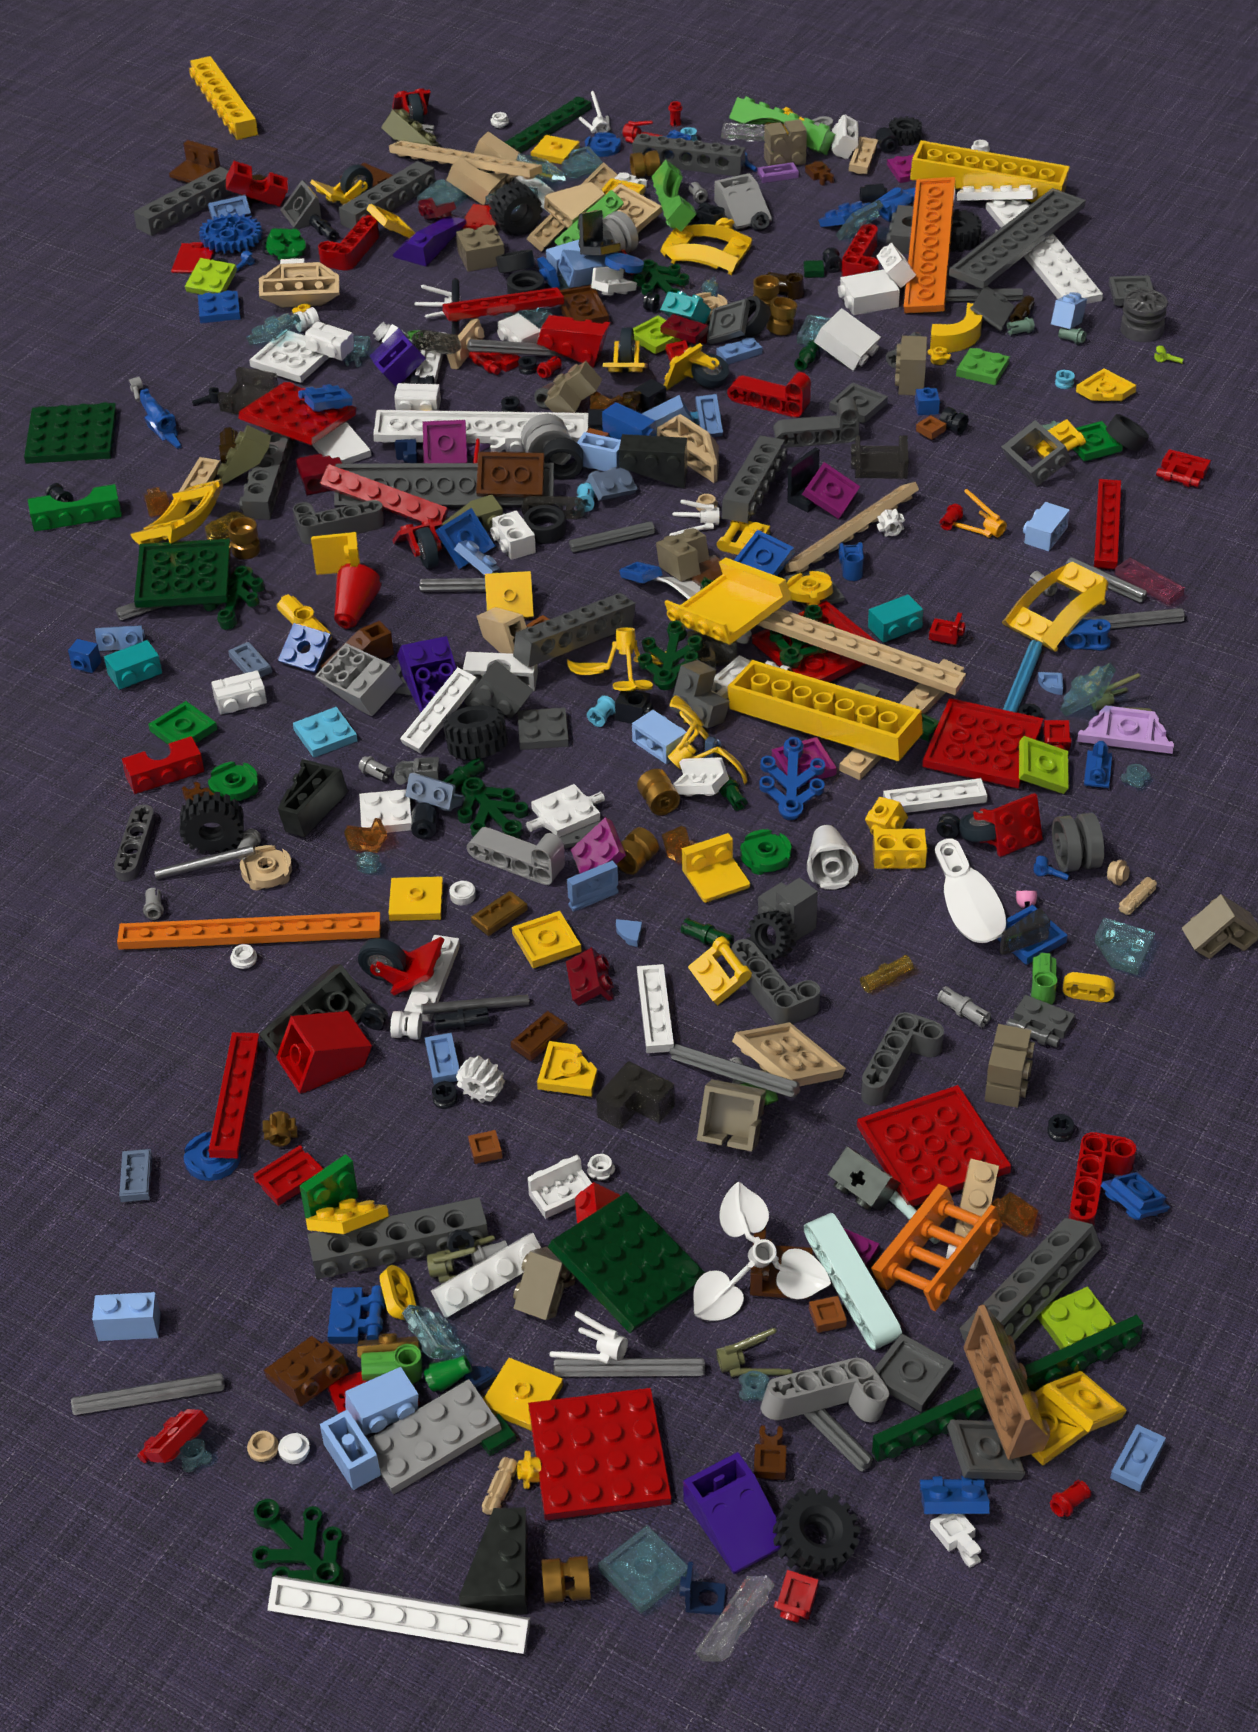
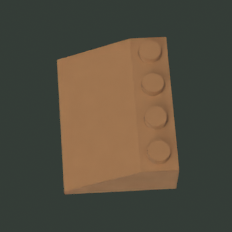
M980 1305L963 1348L1007 1459L1011 1460L1043 1451L1050 1438V1429L1046 1420L1040 1417L1036 1394L1029 1390L1026 1383V1370L1023 1364L1017 1361L1014 1341L1010 1335L1007 1336L1003 1325L985 1305Z

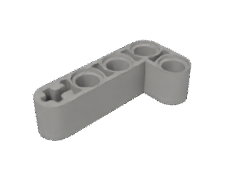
M482 827L467 844V851L473 858L543 885H550L565 866L564 844L553 833H546L539 843L534 845L491 828Z
M851 1358L771 1379L767 1384L761 1403V1411L770 1419L782 1420L848 1402L860 1419L866 1422H876L882 1416L889 1397V1390L868 1361L861 1358Z

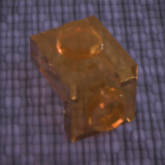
M596 391L590 395V409H607L615 402L621 404L623 397L618 395L609 399Z
M160 487L148 488L147 493L143 494L150 517L162 515L168 509L169 502L164 489L160 490Z
M375 818L371 828L347 825L344 835L350 850L378 853L382 843L386 840L387 831L381 819Z
M684 826L662 834L667 857L681 864L682 848L697 844L689 840L686 827Z
M1009 1192L1001 1199L997 1198L993 1201L991 1205L996 1206L1001 1222L1024 1237L1032 1233L1038 1209L1012 1192Z

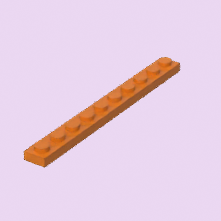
M380 912L120 923L117 945L118 949L121 950L380 938L381 915Z

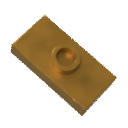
M509 891L471 916V923L490 936L527 911V903Z
M388 1333L379 1335V1339L359 1341L357 1344V1355L361 1358L362 1353L395 1351L404 1344H413L420 1348L419 1336L397 1338V1334Z

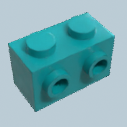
M668 291L660 310L668 317L675 314L705 324L712 309L698 295L691 297L681 291H677V293Z
M907 594L870 608L868 628L884 643L922 628L924 609Z
M148 640L104 656L107 673L119 690L162 674L159 655Z

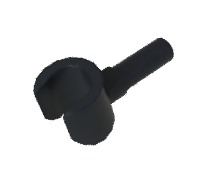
M212 387L209 389V395L193 400L192 404L194 406L208 401L217 404L221 400V392H219V388Z

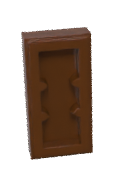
M547 1011L511 1041V1048L532 1061L548 1047L549 1041H556L568 1030V1024Z

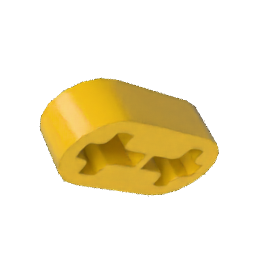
M1072 972L1064 977L1063 993L1074 999L1108 1002L1114 997L1115 982L1106 976Z

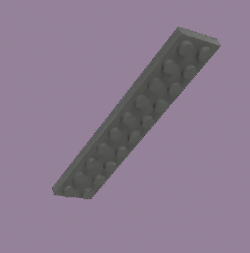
M1054 188L1050 189L953 265L949 270V276L983 289L1085 207L1086 200Z
M478 463L336 464L338 468L447 508H463L472 500L482 498L476 494ZM544 463L543 498H494L502 508H533L540 505L554 506V463ZM335 492V508L362 502Z

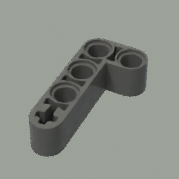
M843 397L837 403V415L779 420L774 424L773 431L775 438L785 440L784 448L850 443L855 441L859 435V412L853 398Z
M369 500L315 513L313 506L307 502L297 503L293 507L295 528L300 540L304 544H312V536L351 532L359 534L377 530L384 526L382 503L377 500Z
M740 939L733 943L732 951L743 966H748L752 972L751 978L745 983V986L776 1024L789 1022L794 1024L818 1013L820 1008L819 984L811 980H805L789 987L752 941Z
M903 1012L897 1014L863 1073L861 1085L862 1101L870 1106L882 1104L886 1100L911 1052L930 1058L940 1055L943 1048V1026L936 1021L912 1013Z

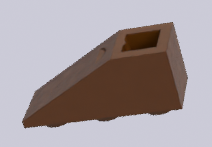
M381 621L359 629L346 642L381 660L394 654L392 633ZM338 650L321 666V669L330 661V659L338 652Z

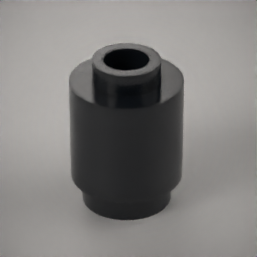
M882 127L876 132L875 139H878V145L883 152L891 153L896 150L899 142L890 128Z
M866 184L864 187H860V201L873 204L877 199L888 193L887 187L884 188L883 184Z
M419 803L412 811L411 832L417 838L428 839L436 833L437 812L431 804Z

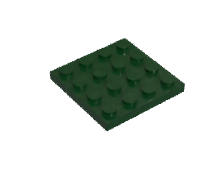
M102 402L100 404L39 406L32 408L24 454L25 464L111 459L117 413L116 403Z
M230 539L181 541L171 544L170 542L140 544L134 595L135 608L227 603L231 554Z
M627 1192L554 1238L548 1245L552 1253L629 1334L694 1289L697 1280L705 1273Z

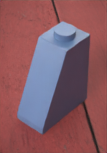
M562 250L558 268L568 286L574 288L592 284L593 268L608 266L604 263L605 255H580V251Z
M680 395L642 413L656 420V436L657 427L679 414L696 424Z

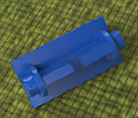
M1098 741L1094 744L1093 751L1087 752L1084 785L1109 788L1112 753H1108V746L1104 741Z

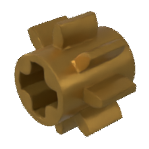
M283 1111L270 1114L269 1120H263L264 1140H269L272 1145L278 1147L289 1144L291 1137H297L296 1118H290V1115Z

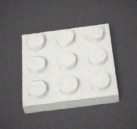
M284 329L250 359V367L302 383L329 357L308 350L306 348L305 335Z

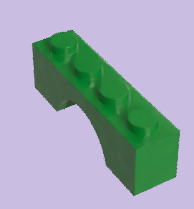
M115 484L95 487L88 496L74 502L57 501L50 495L28 499L34 532L122 517Z

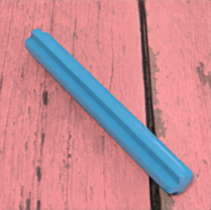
M1032 640L1029 643L1003 710L1017 713L1042 650L1043 644L1040 641Z

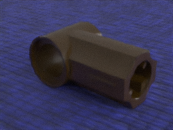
M773 272L766 274L778 278L779 292L785 293L788 298L796 300L804 296L802 274L790 273L783 275Z
M629 391L622 393L623 401L621 405L642 414L641 392Z
M232 427L224 428L219 433L221 464H226V456L229 449L236 446L235 439L238 431L233 430Z

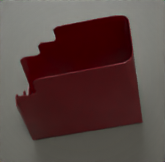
M315 454L296 460L306 496L331 491L322 487L320 482L328 464L335 467L336 464H342L340 457L331 458L329 455L323 457L322 454Z

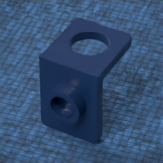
M688 1561L687 1576H681L679 1596L685 1597L686 1612L722 1615L724 1612L726 1585L723 1583L693 1581V1562ZM704 1591H712L717 1595L718 1600L715 1604L706 1606L699 1601V1595Z

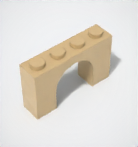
M487 132L478 141L474 151L476 154L522 162L525 157L490 132ZM460 158L451 167L446 180L480 204L485 205L489 200L492 201V197L497 194L496 191L498 189L501 190L503 185L507 182L510 183L514 177L509 176L507 173L483 172Z

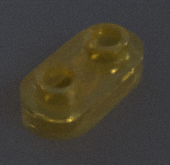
M233 511L217 520L211 521L205 527L207 539L228 538V524L233 519L245 517V515Z

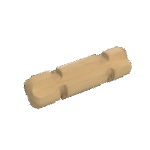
M1150 877L1144 878L1140 882L1141 884L1137 885L1119 903V911L1125 915H1130L1156 889L1157 882L1155 880H1152Z
M508 1457L501 1459L498 1466L499 1470L496 1471L487 1491L489 1495L485 1496L482 1503V1512L486 1515H491L493 1508H501L502 1505L500 1503L504 1501L512 1483L511 1478L515 1476L517 1471L516 1460Z

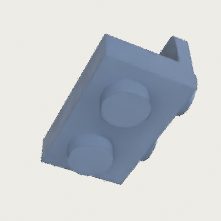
M617 467L604 472L594 471L588 475V479L585 481V483L591 484L599 501L634 494L637 491L629 470Z
M414 772L409 774L406 797L415 799L418 803H429L438 806V809L444 811H452L453 808L462 806L464 796L455 794V785Z

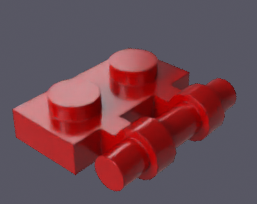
M469 353V358L472 359L473 363L483 366L485 371L498 375L501 369L508 372L519 366L518 360L521 358L517 354Z
M1169 449L1162 460L1161 468L1157 469L1156 476L1164 478V481L1171 482L1173 480L1183 483V486L1199 487L1201 479L1204 478L1210 468L1211 460Z
M187 1409L185 1412L180 1411L175 1417H170L163 1424L164 1428L155 1437H150L144 1443V1448L137 1454L138 1458L143 1463H147L149 1460L150 1462L158 1463L172 1461L179 1455L180 1448L187 1441L194 1439L201 1433V1427L209 1420L202 1410Z

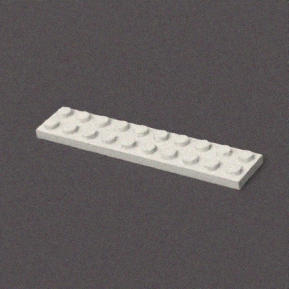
M1025 199L986 202V210L1000 227L1006 225L1030 206ZM1053 233L1024 256L1057 299L1070 292L1081 294L1082 298L1087 299L1086 304L1102 301L1103 293Z
M377 410L373 436L374 442L388 443L403 439H416V442H423L422 421L466 420L467 443H476V439L479 438L480 443L491 444L490 437H505L506 432H522L524 425L530 419L547 413L561 418L567 427L571 439L578 442L582 434L588 431V413Z

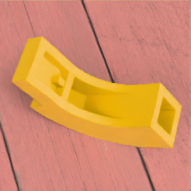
M967 303L966 316L962 321L955 324H932L930 349L945 347L947 348V353L967 349L978 341L981 336L983 315H977L970 309L974 303Z

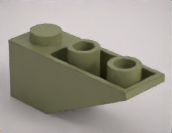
M403 109L392 110L381 127L395 140L436 147L441 145L436 141L437 138L433 134L426 132L422 124L413 121L409 117L410 114Z
M249 425L246 426L244 432L239 431L235 439V448L231 447L226 456V464L222 463L217 472V475L220 476L219 480L221 479L222 483L225 484L260 464L269 448L271 436Z
M493 495L485 496L469 502L443 522L442 526L472 508L487 532L493 527L492 518L503 515V509Z

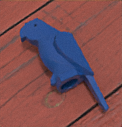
M899 187L893 188L873 202V210L858 217L859 221L872 215H881L883 219L890 222L893 212L897 211L898 205L910 206L914 204L915 188L902 190Z
M147 388L141 390L140 401L147 413L144 419L148 427L161 440H167L177 449L181 448V444L176 438L178 434L175 416L170 414L167 409H164L150 395Z

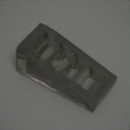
M1039 908L1001 934L1000 953L1006 955L1048 939L1050 918Z

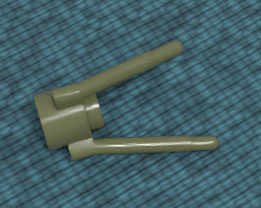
M1137 673L1109 686L1099 688L1098 691L1091 692L1090 701L1092 708L1097 711L1105 706L1113 705L1114 696L1127 692L1128 688L1113 689L1138 679L1141 675ZM1130 708V709H1138V710L1152 711L1150 708Z
M491 1235L475 1240L474 1247L468 1249L461 1245L458 1246L459 1251L452 1253L449 1250L428 1254L427 1265L430 1277H439V1282L443 1283L457 1276L449 1275V1272L455 1270L454 1259L475 1253L476 1245L481 1246L495 1240V1236Z
M771 1328L738 1343L716 1349L721 1372L729 1371L731 1378L740 1375L781 1376L793 1373L791 1369L740 1368V1365L745 1364L742 1350L764 1342L768 1336L777 1332L776 1328Z

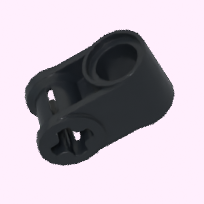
M703 202L698 206V209H695L696 215L690 222L693 225H715L719 219L725 218V209Z

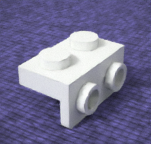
M609 267L593 268L591 288L602 291L603 295H614V292L628 294V291H636L637 282L623 279L624 269L620 268V271Z
M722 758L682 759L679 763L683 775L672 785H674L679 795L688 797L695 794H705V796H712L719 792V789L729 780Z
M578 1155L563 1159L559 1163L547 1169L539 1170L528 1177L529 1196L545 1219L574 1206L575 1196L592 1184L582 1170L581 1159Z

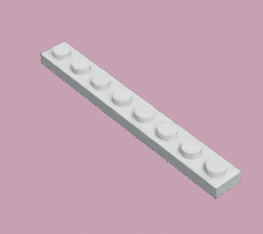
M277 1575L272 1578L268 1604L269 1611L521 1654L526 1652L530 1618Z

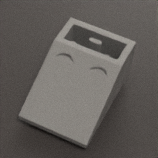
M750 173L714 181L715 203L725 209V215L729 220H734L733 225L736 229H744L751 226L752 216L760 211L765 212L769 216L770 221H772L758 183ZM761 217L756 219L758 221V225L763 224Z
M347 643L338 650L315 676L317 680L353 707L370 716H373L403 683L391 664Z

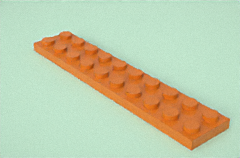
M955 177L916 179L908 263L916 276L906 283L904 313L945 311L956 186Z

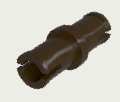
M1026 295L1016 305L1010 321H1020L1028 317L1031 313V308L1035 304V299L1030 295Z

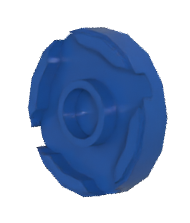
M599 132L594 134L595 137L591 138V136H588L585 140V151L593 156L608 157L615 155L621 150V139L616 138V135L613 133Z
M613 252L605 255V265L617 271H620L621 268L625 269L626 273H640L644 267V262L641 259L628 254Z
M211 1131L204 1132L194 1137L186 1145L184 1150L185 1168L190 1175L199 1180H219L230 1175L238 1167L241 1159L240 1150L238 1159L209 1158V1145L212 1134Z

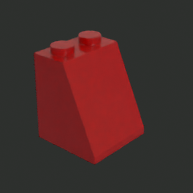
M348 1011L296 1015L290 1017L276 1059L300 1094L364 1067L372 1045Z

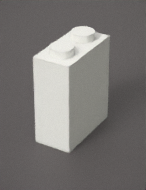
M885 269L840 277L838 295L844 300L846 308H849L853 315L899 307L900 290L893 279L886 273Z
M841 308L821 327L814 342L854 371L859 365L863 366L866 363L869 355L873 356L879 348L877 343L881 337Z

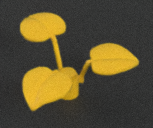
M634 628L616 629V641L612 642V650L607 663H577L567 659L569 669L576 674L604 673V670L610 669L616 649H618L619 654H625L627 657L629 681L613 683V688L619 691H644L653 688L651 681L633 680L631 662L633 649L636 655L633 658L635 662H638L640 655L637 640H635ZM651 655L654 664H663L657 658Z
M675 695L671 699L670 707L681 710L679 713L684 719V723H688L690 728L682 741L668 755V758L682 770L679 763L682 759L704 758L712 753H718L727 758L738 769L745 785L747 783L745 769L724 748L717 746L697 756L694 755L697 750L691 743L698 734L705 740L709 737V734L703 728L704 724L687 702L678 695Z

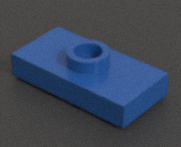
M545 257L537 258L540 269L539 273L544 277V281L551 288H559L560 283L556 269Z
M635 562L619 570L621 578L633 580L636 583H646L663 575L660 567L641 562Z

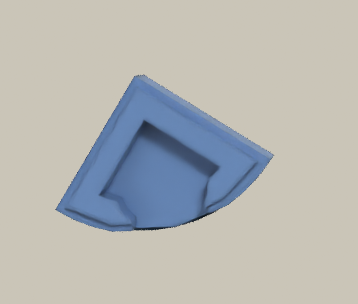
M1038 672V682L1043 689L1053 694L1062 695V673Z
M709 736L705 741V752L717 746L721 747V741ZM712 753L705 758H716L718 753Z
M616 919L617 934L626 940L628 945L638 947L642 922Z

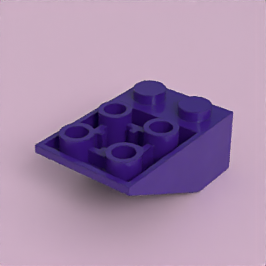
M400 328L391 334L370 355L377 368L396 387L398 383L405 381L426 359Z
M444 636L401 645L397 654L404 680L421 713L457 669L448 638Z
M738 1452L683 1480L684 1503L733 1574L781 1549V1545L774 1546L773 1542L777 1535L773 1533V1526L777 1522L775 1521L776 1516L755 1475Z

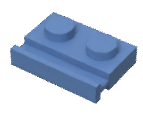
M613 860L567 879L568 898L570 899L568 905L573 912L619 893L617 889L618 867Z

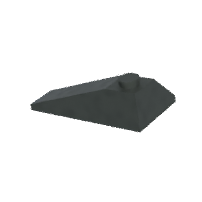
M336 964L316 979L258 1035L271 1051L277 1055L291 1016L348 1011L356 1022L361 1018L366 1006L372 1003V1001L341 964Z

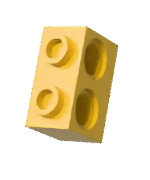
M874 829V869L926 867L927 847L925 829Z

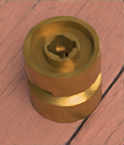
M657 150L648 151L645 155L641 152L630 154L631 173L633 176H637V178L644 177L646 173L648 176H652L660 167Z
M772 275L756 277L753 281V296H757L770 307L772 299L779 297L778 278Z
M775 297L771 301V315L766 325L767 329L777 335H788L793 329V318L796 315L797 303L787 297Z
M249 517L233 519L228 524L233 556L238 559H251L257 556L261 549L256 521Z
M651 769L639 778L637 788L655 815H666L676 809L680 802V795L662 769Z
M642 827L633 829L626 836L625 840L621 841L626 856L616 865L627 874L633 875L645 865L646 861H649L659 850V844L655 836Z
M587 1556L569 1557L566 1563H563L560 1558L542 1560L545 1603L563 1602L566 1596H569L572 1601L591 1599ZM564 1576L574 1577V1581L565 1583Z

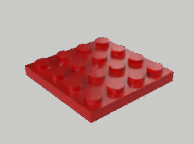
M283 382L240 410L239 419L313 445L355 416L356 407L351 405L344 406L341 409L330 408L321 412L313 411L304 402L305 399H300L298 396V391L305 390V388L295 386L291 382Z
M827 600L818 605L823 611V624H832L840 630L877 642ZM804 611L798 613V615L804 617ZM765 629L752 635V643L776 664L782 666L780 661L781 650L775 642L769 639L770 630ZM784 635L783 639L791 647L793 642L788 636ZM812 644L803 645L801 649L807 648V647H810V646H814V645H812ZM828 650L823 654L817 653L804 657L797 668H793L792 672L831 682L865 665V663Z
M949 698L923 758L922 767L974 779L981 778L982 781L1019 789L1022 781L1019 779V741L1023 736L1038 740L1044 718Z
M959 1085L857 1119V1127L886 1173L900 1182L896 1191L902 1196L906 1204L912 1207L924 1203L938 1184L948 1187L950 1194L962 1190L970 1159L998 1165L997 1177L1011 1172V1164Z
M651 1388L528 1403L535 1457L539 1458L541 1462L539 1485L545 1521L671 1505V1494Z

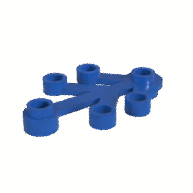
M790 737L784 742L783 753L788 758L787 775L775 765L776 761L772 756H764L761 759L760 768L771 776H763L760 779L759 788L779 803L778 811L784 819L795 820L802 814L803 805L824 792V781L819 778H812L824 773L825 762L820 758H815L811 761L810 767L797 776L798 758L803 754V742L797 737ZM819 765L821 768H815L814 766ZM774 779L787 789L786 796L774 787ZM811 780L809 789L796 797L797 789ZM764 783H769V784H771V785L765 786V785H763V784H764Z

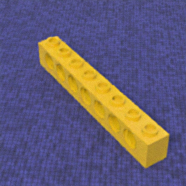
M208 56L191 60V68H189L191 78L195 79L196 85L200 86L202 94L206 95L207 101L211 102L219 118H222L224 125L228 126L230 134H233L237 140L258 135L256 118L212 57Z

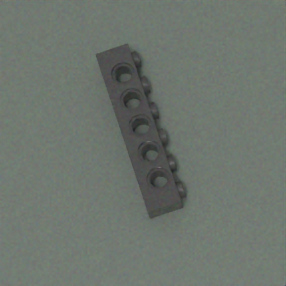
M637 134L632 143L633 153L641 152L645 155L648 151L657 150L660 166L665 160H668L681 170L728 176L742 175L745 169V147H739L738 145L729 146L721 145L720 143H705L700 140L689 141L683 138L673 139L666 136H649L648 134Z
M417 161L339 207L341 225L352 229L362 217L371 215L366 210L369 204L391 212L435 185L434 168Z
M219 167L135 210L136 228L152 236L208 207L209 203L217 202L233 194V192L226 190L228 170Z
M266 429L265 433L271 436L269 448L260 464L253 467L252 471H249L248 483H245L244 495L240 497L239 501L240 510H243L244 517L261 520L271 519L295 444L293 438Z
M759 436L723 498L722 519L748 523L751 516L756 514L757 505L762 503L763 495L768 492L770 482H774L775 473L780 471L782 461L786 460L787 449L784 448V439Z
M618 593L534 626L527 627L516 632L513 657L527 667H531L613 635L618 628H631L633 626L636 603L627 598L626 595Z
M480 1197L389 1216L346 1234L319 1231L307 1235L316 1279L352 1271H362L370 1267L390 1265L407 1259H417L428 1254L449 1250L447 1238L456 1229L466 1230L472 1235L474 1241L488 1237V1230ZM461 1235L455 1238L457 1242L453 1241V1247L468 1243V1239H463Z
M1064 1218L982 1304L1000 1321L1007 1336L1010 1335L1013 1341L1017 1339L1101 1249L1093 1224ZM976 1312L959 1328L964 1342H966Z

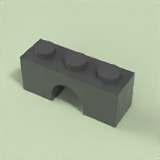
M898 205L897 211L892 214V222H890L887 234V244L892 243L902 254H909L914 206Z

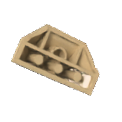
M320 262L279 264L265 276L259 278V298L280 307H298L300 304L322 306L340 295L339 275Z
M681 414L657 427V436L687 438V465L711 482H717L719 445L709 432Z

